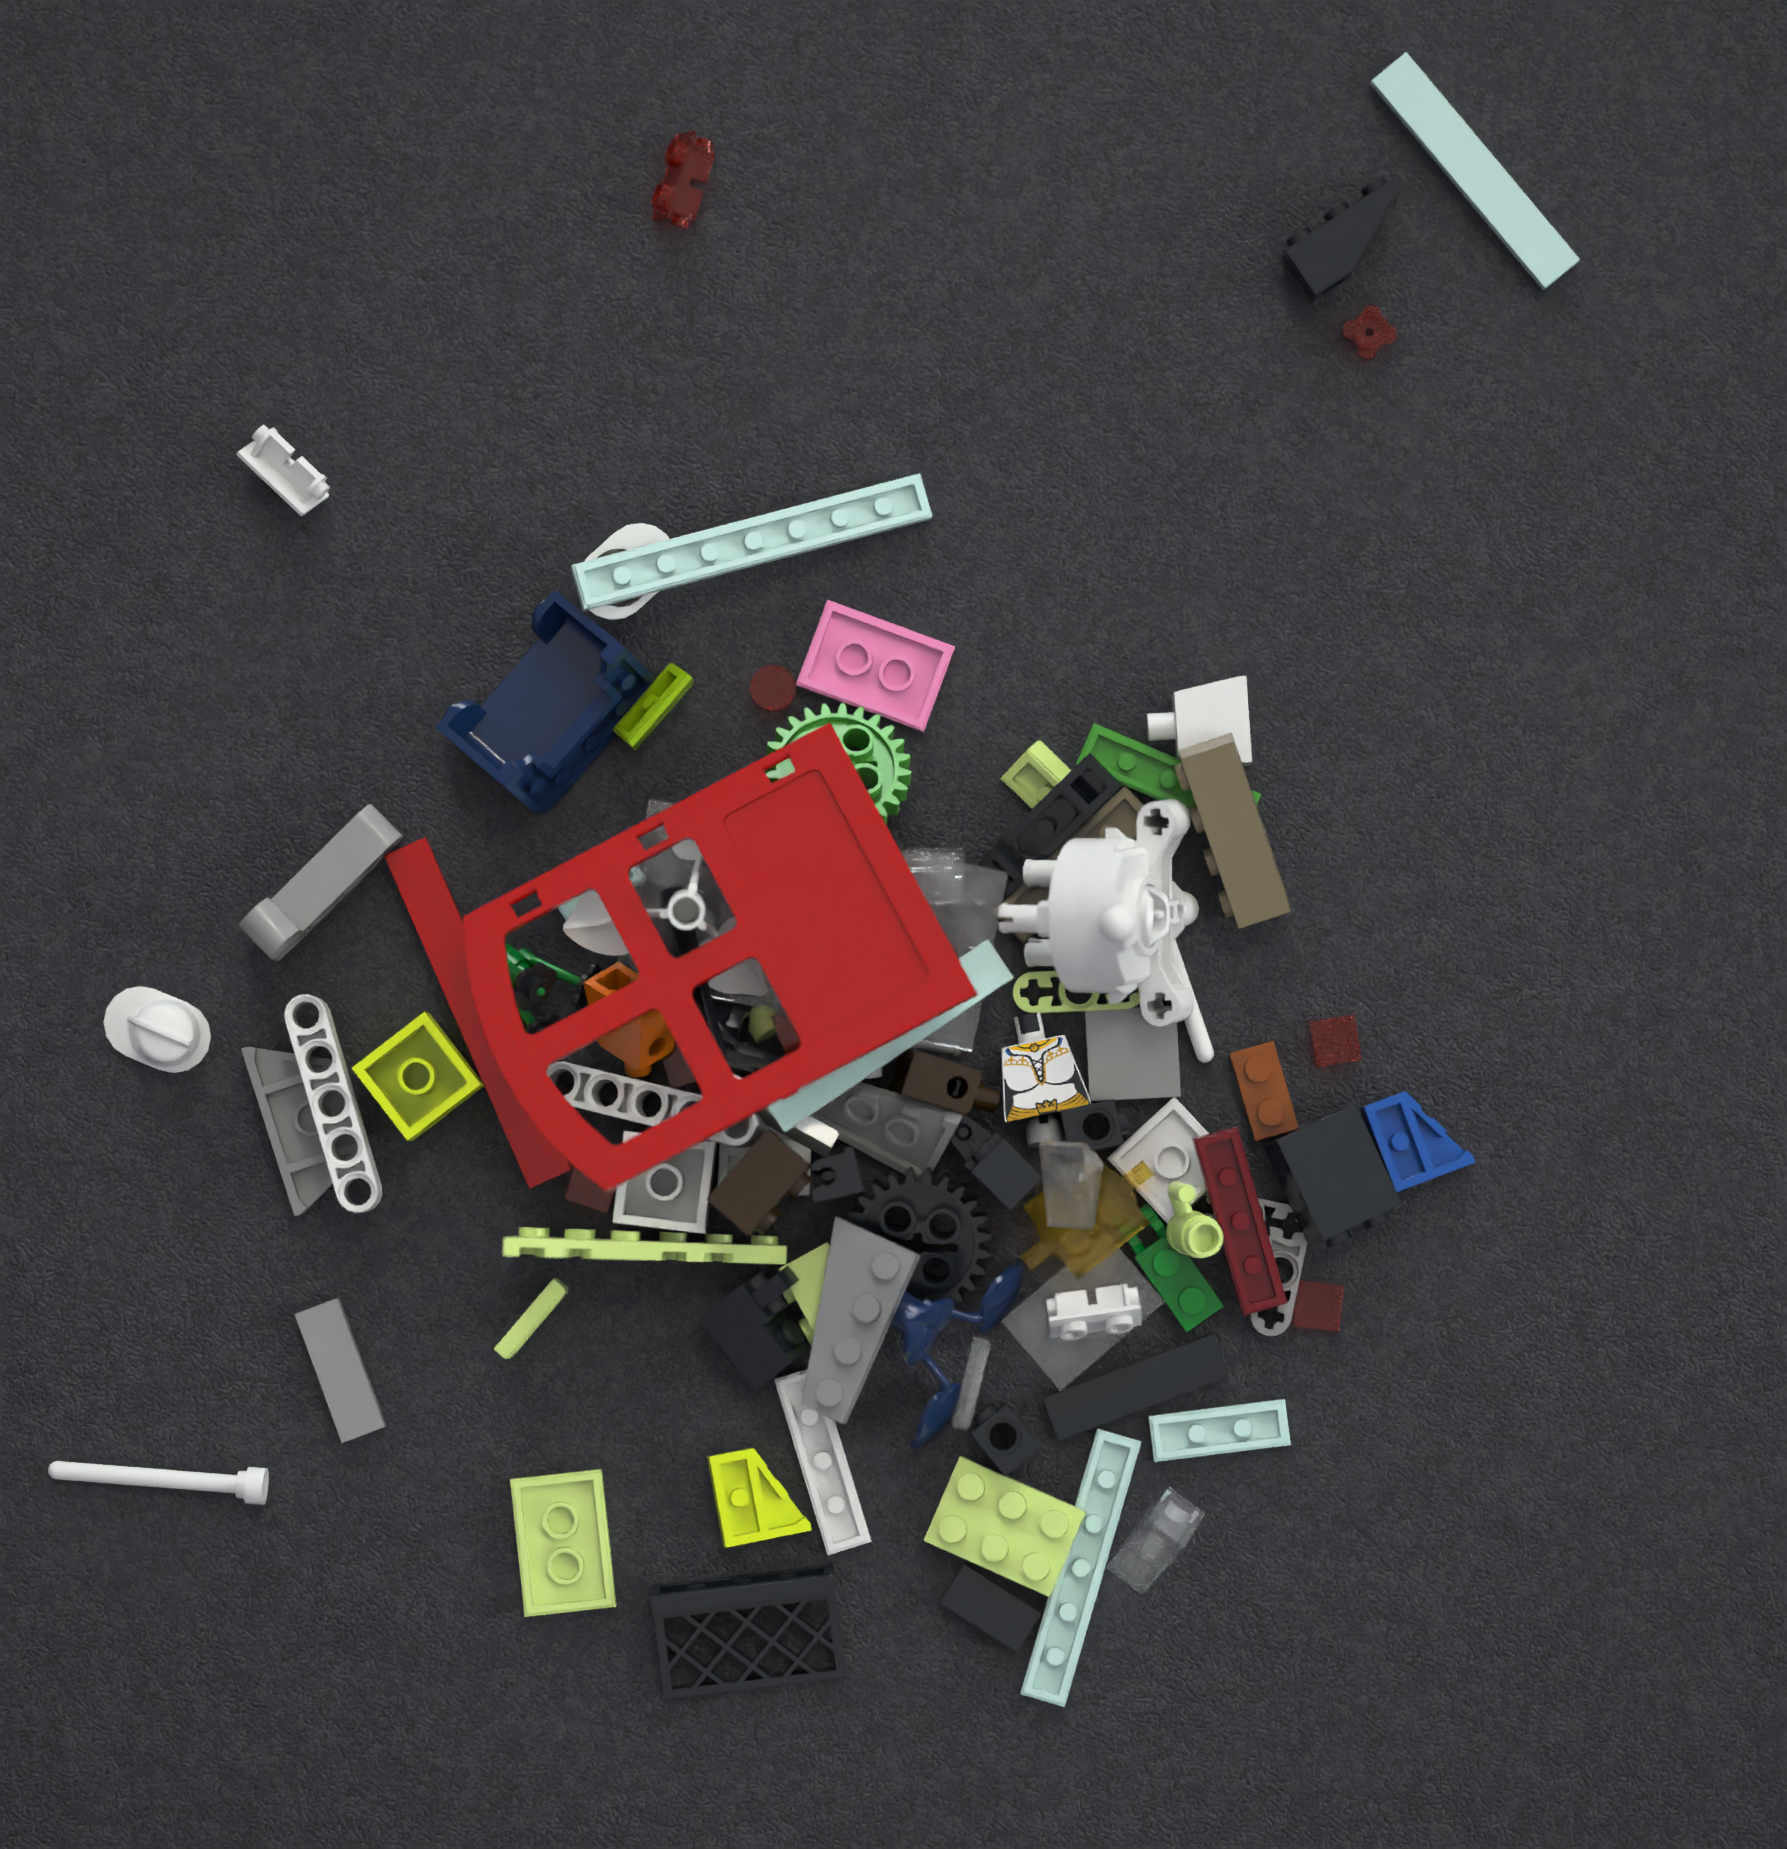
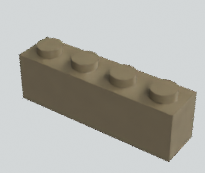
M1232 732L1180 749L1182 763L1174 765L1182 791L1189 789L1192 791L1196 806L1189 808L1190 815L1197 834L1206 832L1211 848L1203 850L1211 876L1217 874L1221 876L1225 890L1218 892V896L1225 917L1234 916L1238 929L1291 912L1289 899Z

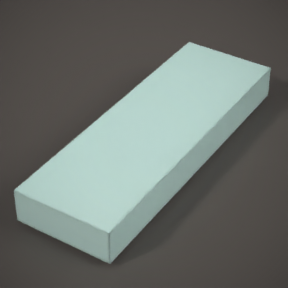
M1285 1399L1148 1416L1154 1462L1291 1445Z

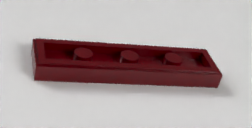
M1234 1126L1192 1138L1214 1219L1223 1233L1222 1247L1241 1314L1246 1316L1287 1304L1238 1127Z

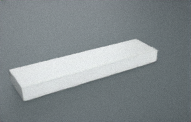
M807 1369L775 1378L774 1380L827 1555L869 1543L871 1542V1537L835 1420L801 1405Z

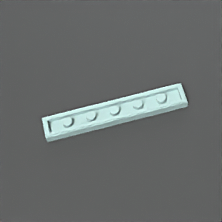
M1407 52L1371 80V86L1543 291L1579 262V257Z
M987 939L959 958L978 994L976 997L799 1090L797 1094L769 1106L768 1109L782 1130L786 1133L1014 978L990 941Z
M1099 1428L1096 1430L1074 1505L1087 1511L1052 1595L1047 1598L1020 1691L1022 1695L1065 1707L1140 1449L1141 1441Z

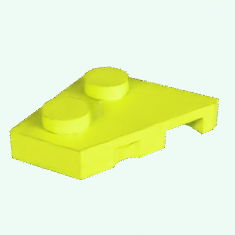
M754 1448L707 1456L723 1547L727 1548L812 1531L811 1523L802 1515L788 1496L789 1494L780 1482L775 1479Z

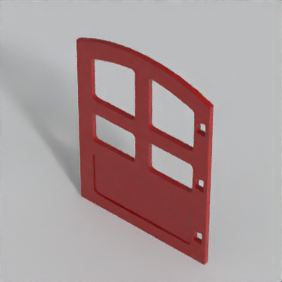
M830 722L463 916L465 959L472 997L483 1033L502 1075L522 1108L548 1141L576 1169L605 1192L619 1187L774 1103L797 1094L799 1090L978 995ZM791 758V763L796 771L771 783L764 771ZM664 825L669 838L644 850L638 838ZM692 840L697 844L736 918V926L695 950L675 958L666 949L629 878V873L635 866L682 841ZM588 891H594L600 896L639 971V976L636 981L534 1035L527 1034L514 996L505 939L509 933ZM537 892L542 905L518 918L511 905ZM749 959H755L763 968L796 1030L801 1044L796 1051L743 1079H739L731 1072L693 1000L692 993L696 987ZM651 1011H658L662 1014L703 1093L702 1099L695 1105L619 1145H612L571 1106L549 1078L547 1070L551 1064Z

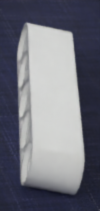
M308 994L298 995L291 999L286 1006L284 1013L285 1022L335 1193L341 1206L351 1212H367L375 1208L380 1202L382 1185L331 1011L327 1003L321 998ZM305 1003H313L319 1010L318 1022L313 1027L304 1029L297 1021V1011ZM318 1047H326L332 1055L331 1066L322 1073L315 1072L309 1062L311 1053ZM336 1090L343 1095L345 1107L341 1114L331 1117L324 1112L322 1101L327 1093ZM346 1134L354 1137L358 1143L357 1154L349 1161L340 1159L335 1152L337 1140ZM358 1178L364 1179L371 1187L370 1199L363 1205L353 1203L348 1196L349 1185Z
M555 1062L547 1070V1074L555 1086L558 1076L563 1072L570 1071L575 1080L574 1087L569 1094L564 1095L571 1106L650 1126L663 1122L693 1104L700 1102L702 1099V1095L568 1062ZM613 1082L617 1086L618 1097L612 1105L605 1107L600 1101L599 1092L605 1083ZM656 1092L661 1098L662 1107L655 1116L647 1117L642 1108L643 1101L648 1094ZM758 1113L748 1117L750 1123L749 1130L742 1138L735 1139L731 1135L729 1127L707 1140L739 1148L753 1146L763 1134L764 1124L762 1118Z

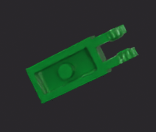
M1147 1203L1140 1208L1141 1216L1159 1237L1157 1241L1144 1248L1137 1238V1232L1130 1223L1122 1220L1116 1226L1136 1254L1134 1258L1185 1332H1188L1224 1307V1305L1189 1255L1178 1253L1171 1248L1167 1241L1165 1226Z

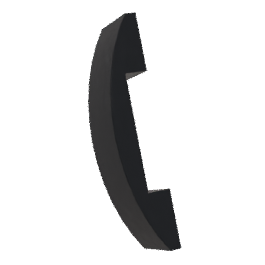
M1089 753L963 878L993 908H996L1024 882L1023 866L1026 859L1046 860L1122 784Z

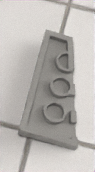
M860 1082L812 1114L811 1117L838 1131L837 1139L906 1175L908 1167H913L916 1178L923 1179L927 1167L932 1168L933 1172L964 1114Z

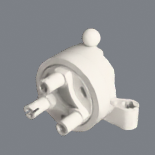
M1175 799L1147 803L1141 808L1137 816V840L1127 838L1118 828H1105V838L1071 839L1064 845L1057 860L1026 859L1023 866L1024 883L1027 884L1028 888L1050 887L1049 900H1041L1038 905H1010L1003 903L999 908L998 917H1012L1013 920L1000 921L998 923L1001 933L1027 932L1038 933L1040 937H1049V939H1028L1024 949L1025 962L1028 967L1054 966L1061 983L1070 992L1108 993L1109 1003L1114 1004L1120 1003L1129 993L1139 987L1141 1014L1147 1022L1154 1026L1170 1025L1183 1021L1190 1016L1194 1007L1193 994L1174 965L1173 940L1180 935L1185 926L1194 922L1199 912L1198 901L1194 896L1182 891L1172 881V857L1191 824L1190 811L1186 805ZM1159 815L1168 818V827L1165 824H1160ZM1163 998L1171 1000L1172 1010H1170V1007H1163Z

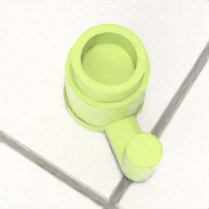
M1179 1181L1169 1184L1167 1188L1168 1195L1175 1213L1169 1220L1166 1229L1167 1241L1171 1248L1178 1253L1195 1258H1206L1214 1255L1219 1251L1223 1243V1233L1218 1223L1213 1218L1199 1211L1192 1210L1190 1202L1194 1200L1196 1195L1194 1187Z

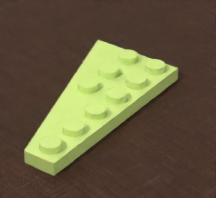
M519 1227V1236H508L503 1239V1256L531 1254L536 1257L552 1258L581 1256V1258L654 1261L670 1259L687 1262L722 1261L726 1263L787 1264L788 1245H778V1236L751 1235V1244L732 1243L733 1234H705V1242H687V1233L660 1232L659 1241L641 1240V1231L614 1230L611 1231V1239L595 1238V1229H565V1237H550V1228Z

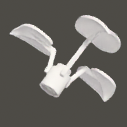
M684 840L673 846L672 850L681 859L695 860L688 889L676 892L671 897L668 908H646V911L650 917L669 918L675 927L682 930H690L695 927L704 930L711 937L703 940L699 944L700 947L732 930L736 926V918L732 916L726 919L718 931L703 919L705 904L696 890L703 863L706 865L707 863L697 844L692 840ZM594 891L584 893L564 923V932L580 946L596 953L612 956L628 954L629 952L598 893ZM749 959L708 981L709 987L727 994L764 996L769 987H766L761 965L755 959Z

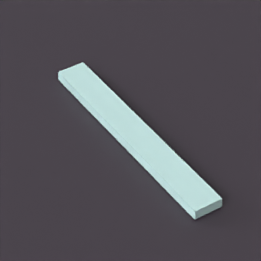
M919 473L572 565L570 568L582 610L587 611L930 520L933 516Z

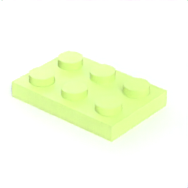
M960 1456L923 1541L1050 1597L1087 1511Z

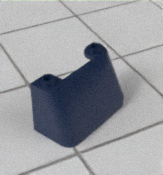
M555 589L546 600H543L536 606L532 615L531 628L539 639L482 705L479 706L470 699L456 702L446 710L441 721L435 726L453 744L532 812L537 814L551 809L614 738L616 734L613 732V728L654 682L652 673L623 645Z

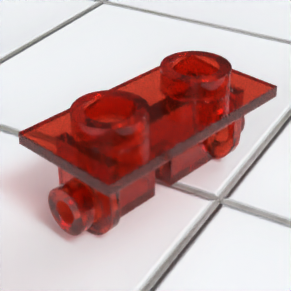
M695 131L678 134L677 138L671 140L665 154V163L668 164L664 180L658 183L652 196L651 204L655 207L652 220H665L673 216L671 224L683 229H688L689 223L695 222L704 191L689 186L690 179L701 183L707 182L716 154L712 150L713 141L697 137L694 143L697 134Z

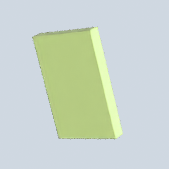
M602 1469L510 1479L525 1617L616 1607Z

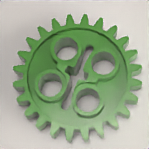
M823 703L820 715L815 716L809 708H804L803 722L790 716L788 717L787 730L777 727L775 730V741H768L766 756L830 722L863 784L872 788L867 791L885 824L887 823V813L895 816L898 815L899 801H906L907 786L910 785L912 772L908 770L911 757L910 754L903 753L904 739L893 740L895 728L893 725L883 729L879 728V714H876L867 721L863 719L864 707H859L853 715L847 714L845 703L840 704L837 713H831L827 704ZM858 747L861 748L862 751H851L848 748ZM791 758L764 772L767 774L770 782L773 783L796 770L791 763Z

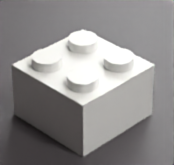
M624 1131L623 1142L640 1133ZM703 1141L617 1187L613 1223L706 1234L710 1202L707 1198L712 1193L718 1143Z

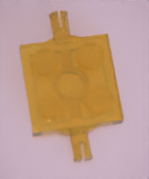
M1093 1151L1023 1206L1037 1225L1041 1240L1024 1254H1021L1020 1257L1029 1269L1033 1271L1035 1267L1053 1254L1064 1261L1077 1279L1081 1278L1150 1224V1221L1138 1207L1133 1191L1154 1176L1153 1172L1141 1160L1139 1164L1121 1177L1118 1173L1109 1169L1099 1154Z

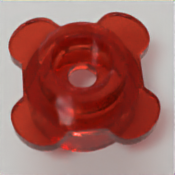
M1374 305L1366 306L1363 309V313L1356 320L1345 322L1342 328L1343 336L1346 339H1351L1358 348V355L1362 359L1367 360L1374 358L1376 350L1384 344H1392L1397 336L1396 329L1388 325L1386 319L1381 315L1380 308ZM1371 328L1374 334L1367 336L1365 330Z

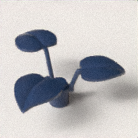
M1017 1257L1016 1264L1010 1266L993 1281L982 1299L980 1309L974 1313H966L954 1309L955 1302L950 1298L937 1302H932L926 1298L922 1302L907 1291L904 1292L890 1324L902 1332L900 1339L904 1341L903 1362L911 1366L922 1360L939 1381V1393L930 1399L924 1409L915 1440L910 1444L913 1449L917 1450L921 1445L935 1437L948 1424L960 1404L963 1387L956 1382L951 1385L948 1378L927 1353L932 1348L939 1332L945 1328L951 1317L973 1324L979 1323L978 1330L982 1333L991 1330L1003 1320L1012 1308L1021 1287L1023 1260Z

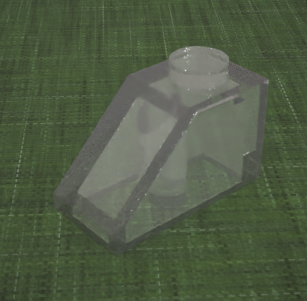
M1168 1487L1148 1509L1106 1568L1143 1595L1186 1547L1205 1513L1171 1487Z

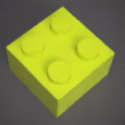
M423 1012L352 1067L353 1071L407 1141L417 1139L484 1087L483 1082L431 1014Z

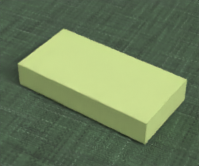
M552 1279L494 1350L505 1359L513 1358L568 1293V1287L559 1279Z

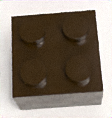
M767 1129L708 1196L707 1200L746 1235H752L755 1230L764 1234L782 1214L776 1208L786 1195L792 1200L795 1199L812 1180L806 1173L810 1169L811 1164L774 1131Z

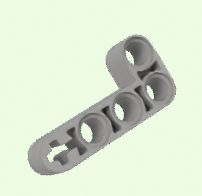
M372 804L367 805L272 899L265 898L256 905L240 922L239 928L271 960L279 961L385 858L384 855L389 854L397 846L403 835Z

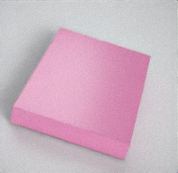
M827 600L796 686L857 709L864 707L865 712L874 715L879 714L884 719L924 733L955 646Z

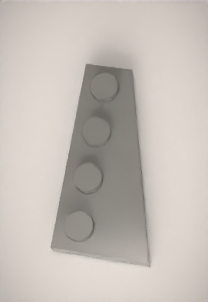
M835 1217L801 1405L841 1424L847 1423L920 1259V1254L843 1218Z

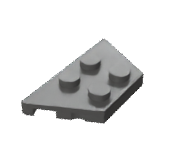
M254 1047L241 1048L294 1216L304 1214L333 1185L296 1056L294 1053ZM310 1056L309 1062L315 1072L322 1073L331 1066L332 1059ZM330 1091L324 1096L322 1101L324 1112L331 1117H336L342 1113L345 1107V1099L339 1091ZM348 1134L341 1136L335 1145L337 1156L344 1161H349L356 1156L358 1151L356 1139Z

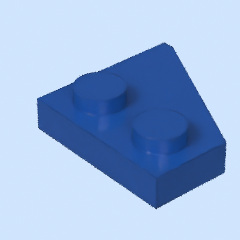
M1406 1091L1360 1107L1367 1130L1396 1192L1476 1163L1474 1156L1468 1150L1464 1151L1446 1134L1447 1130L1434 1118L1428 1117L1422 1111L1421 1105Z

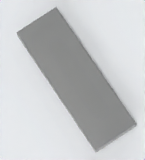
M336 1298L294 1314L341 1442L344 1443L386 1427L340 1299Z

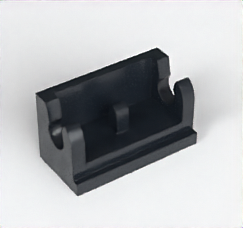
M853 1146L844 1148L845 1153L818 1159L811 1165V1170H822L825 1167L832 1168L833 1170L824 1172L822 1177L825 1181L835 1179L831 1185H821L811 1190L814 1203L864 1191Z

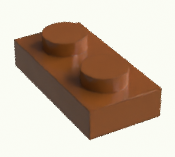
M1274 1041L1229 1053L1253 1140L1257 1141L1299 1129Z

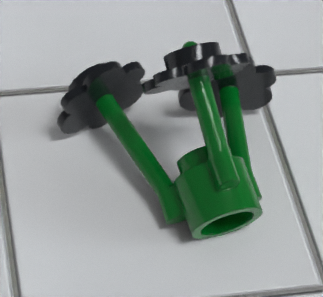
M506 943L511 983L515 989L514 996L520 1017L527 1025L525 1028L527 1034L534 1035L560 1021V1017L552 1012L538 1020H535L529 1012L537 1003L548 998L551 986L556 978L577 987V993L573 999V1005H575L576 1010L580 1011L586 1006L588 1001L584 989V981L600 973L603 969L602 966L592 963L588 972L579 977L535 956L525 947L518 951L509 943Z

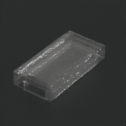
M973 1335L957 1404L951 1421V1426L964 1430L970 1428L991 1342L987 1338Z

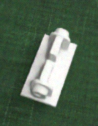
M262 425L253 434L252 438L254 441L238 451L236 455L302 517L329 497L327 492L330 486L325 483L327 477L324 474L321 475L302 456L294 462L290 457L295 449L277 433L278 431L275 428L269 430L265 425Z
M1126 1283L1095 1288L1097 1304L1088 1305L1086 1289L1054 1293V1298L1046 1299L1050 1337L1077 1340L1085 1337L1090 1332L1106 1330L1110 1334H1121L1132 1330L1134 1326H1142L1141 1305L1139 1304L1137 1287L1128 1288Z

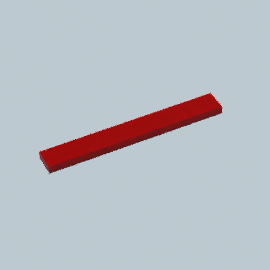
M426 837L384 855L529 1189L573 1171L569 1161L548 1141L518 1102L502 1075L485 1038L471 992L465 959L463 919Z

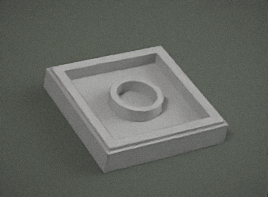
M1163 1006L1164 1008L1170 1007V1010H1172V1006ZM1140 1007L1125 1010L1084 1012L1090 1101L1181 1097L1177 1023L1161 1027L1151 1025L1141 1014Z

